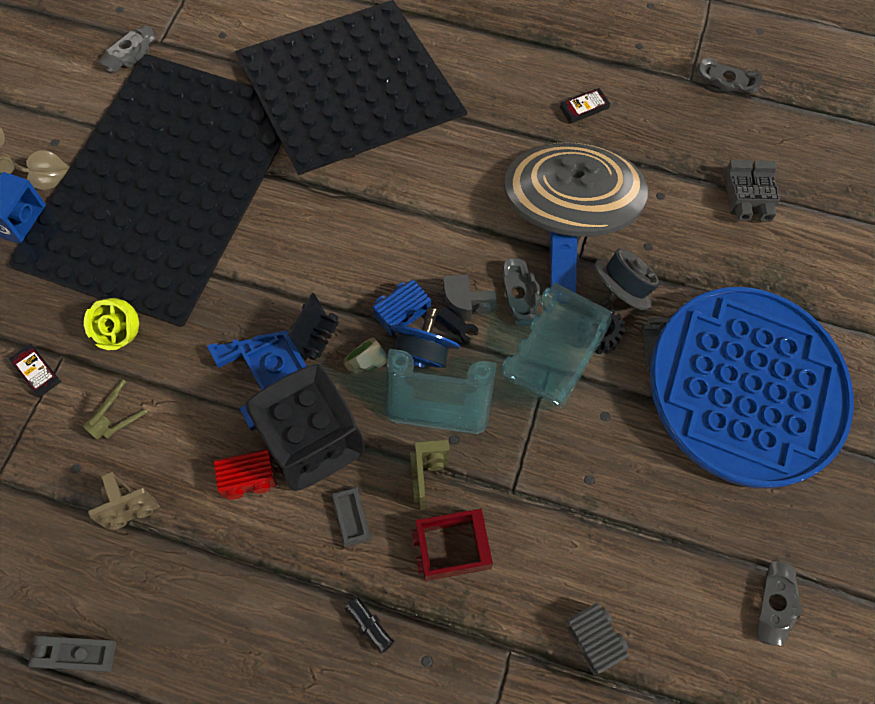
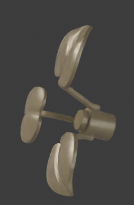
M0 127V147H1V146L4 144V142H5V135H4L3 130H2L1 127ZM37 150L31 153L26 160L28 168L13 163L9 155L0 153V175L2 172L11 174L14 169H18L28 173L27 180L30 181L34 188L40 190H48L58 186L70 168L56 154L47 150Z

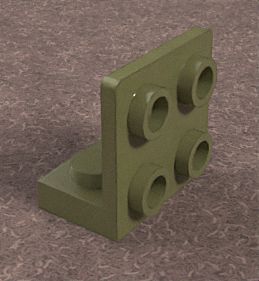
M449 440L415 442V452H410L412 476H417V479H412L414 503L420 502V510H426L423 468H428L429 471H439L449 466Z

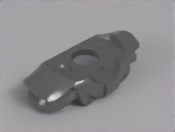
M148 25L131 30L105 51L99 60L103 68L110 73H114L122 65L132 67L134 63L139 62L143 55L149 53L150 47L148 44L155 41L153 30ZM132 43L129 48L121 49L123 44Z
M709 57L704 58L697 69L698 76L726 92L756 93L762 82V74L759 72L739 70L719 64L717 60ZM730 72L735 76V80L733 82H726L723 79V74Z
M518 258L507 259L502 264V278L509 311L517 325L527 326L535 321V317L538 314L537 306L539 305L540 287L534 278V274L528 272L527 264L524 260ZM513 288L522 289L524 297L521 299L515 298L511 290Z
M775 561L771 563L766 575L760 618L757 625V636L765 644L782 646L789 632L792 631L797 618L801 616L802 604H800L799 589L797 587L796 569L786 562ZM772 595L782 596L786 601V608L782 611L774 610L769 604V598Z

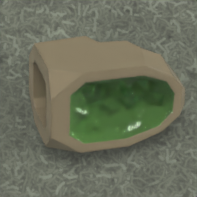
M373 337L364 341L349 353L344 359V365L348 371L357 374L362 371H372L375 368H380L390 358Z

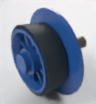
M428 307L422 330L401 325H390V330L399 334L391 352L400 358L409 360V364L424 368L426 365L435 368H446L448 349H459L460 345L450 339L431 333L435 322L434 318H436L438 312L435 308Z

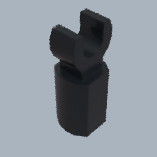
M443 306L436 315L435 320L453 334L460 335V339L464 344L469 345L471 341L465 335L467 332L478 335L479 329L477 326L466 324L463 318L446 306Z

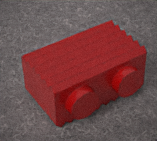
M268 449L214 461L218 492L223 498L228 500L239 499L243 497V493L253 491L256 494L266 493L271 490L270 487L277 486L272 455Z

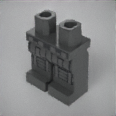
M730 160L724 173V179L730 204V213H736L738 221L751 220L753 214H759L762 222H771L774 219L776 207L780 202L774 174L777 169L776 161H754L752 164V160Z

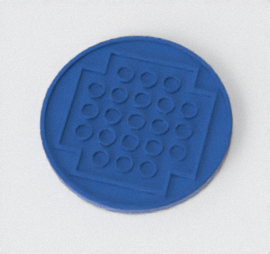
M726 287L703 293L684 304L670 317L656 340L651 358L650 382L658 415L678 447L692 461L714 476L727 482L751 488L770 489L785 487L808 479L823 470L843 447L850 431L854 411V394L849 370L843 355L830 334L814 317L795 303L777 294L755 288Z

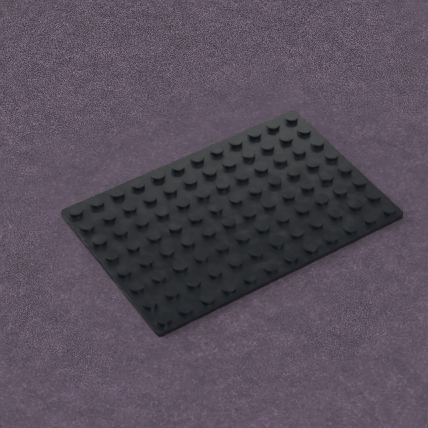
M149 54L143 55L10 259V267L101 300L109 298L124 300L138 313L178 327L184 326L282 145L253 87Z

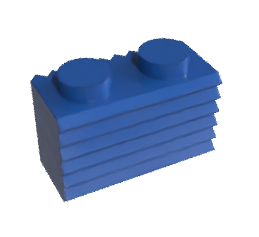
M412 279L407 283L401 282L398 284L394 292L387 297L385 295L379 297L374 303L373 314L387 332L394 336L397 333L390 330V325H410L423 314H426L428 307H431V299Z

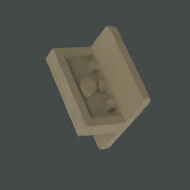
M111 472L101 476L104 487H101V492L107 503L88 511L91 519L107 530H116L124 527L127 521L136 517L144 518L151 515L153 510L159 508L160 505L144 488L131 492L130 487Z

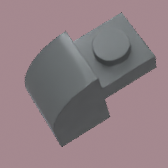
M468 274L443 276L445 306L465 321H471L472 312L484 314L495 310V290L470 292Z

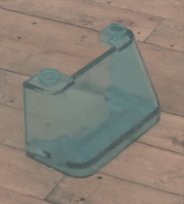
M389 349L386 371V416L391 422L479 434L488 425L497 363L485 361L473 363L469 368L467 379L415 373L413 372L414 360L408 352Z

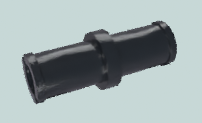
M359 596L352 599L345 606V611L350 614L360 627L359 632L369 638L379 654H383L394 644L395 641L391 639L379 624L380 619L378 616L371 614Z

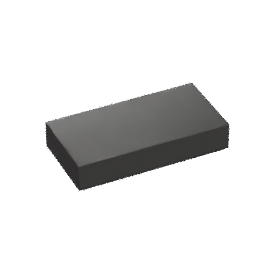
M358 487L332 493L331 496L344 548L372 541Z

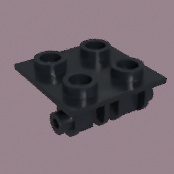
M313 292L308 301L303 304L302 311L296 322L291 325L288 334L305 361L308 358L315 361L321 357L328 344L327 339L332 337L331 333L335 331L339 324L337 321L339 317L334 313H330L329 316L326 315Z

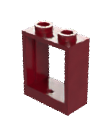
M482 508L416 520V529H411L414 546L420 547L421 556L416 557L418 573H424L425 581L492 569L493 561ZM471 524L478 561L431 570L425 532Z

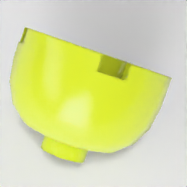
M118 298L102 299L93 303L92 307L87 309L84 316V328L89 338L92 337L97 342L96 346L108 351L117 350L134 340L139 329V318L135 309L126 301Z

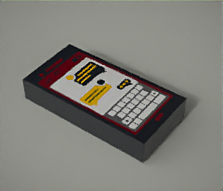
M597 88L561 102L560 109L571 124L609 109L611 103L602 90Z
M29 344L9 358L10 362L39 398L62 382L32 344Z

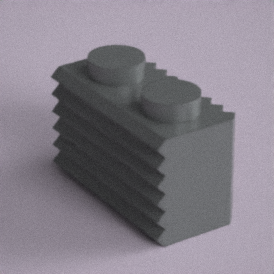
M598 603L564 622L594 676L629 657L626 652L628 645L620 633L615 634L610 625L613 621L605 607L600 608Z

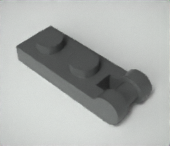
M34 636L33 646H35L33 658H29L27 667L111 673L117 642L111 640ZM48 647H53L50 659L46 658Z

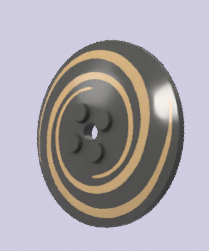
M556 142L534 147L519 155L510 164L505 175L504 189L507 200L520 216L542 229L569 236H599L621 230L632 224L641 215L648 197L646 181L634 164L611 150L586 143Z

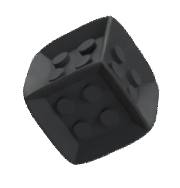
M319 364L309 365L285 376L260 390L246 402L249 416L292 491L307 488L350 464L364 451L363 437L356 426L350 409L329 375Z

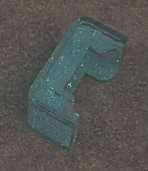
M554 283L552 288H547L540 301L543 302V312L540 317L536 316L530 325L532 332L528 339L523 338L517 349L519 355L508 356L501 369L504 371L502 375L506 381L562 410L608 330L612 320V311Z

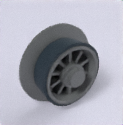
M617 249L610 261L604 259L597 260L595 263L596 272L611 290L601 301L603 305L609 308L620 297L638 309L647 310L651 307L652 303L649 294L660 286V282L654 271L643 260L623 249Z

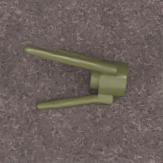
M121 380L97 412L82 425L97 440L103 435L108 439L116 431L148 413L147 409H143L117 425L109 427L112 422L104 413L119 395V392L126 384L125 380Z

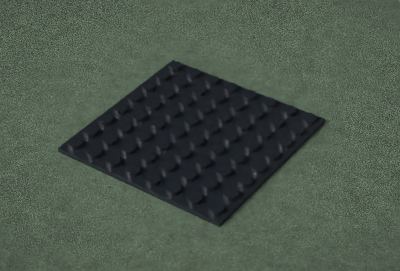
M394 0L235 51L297 175L467 115V110Z

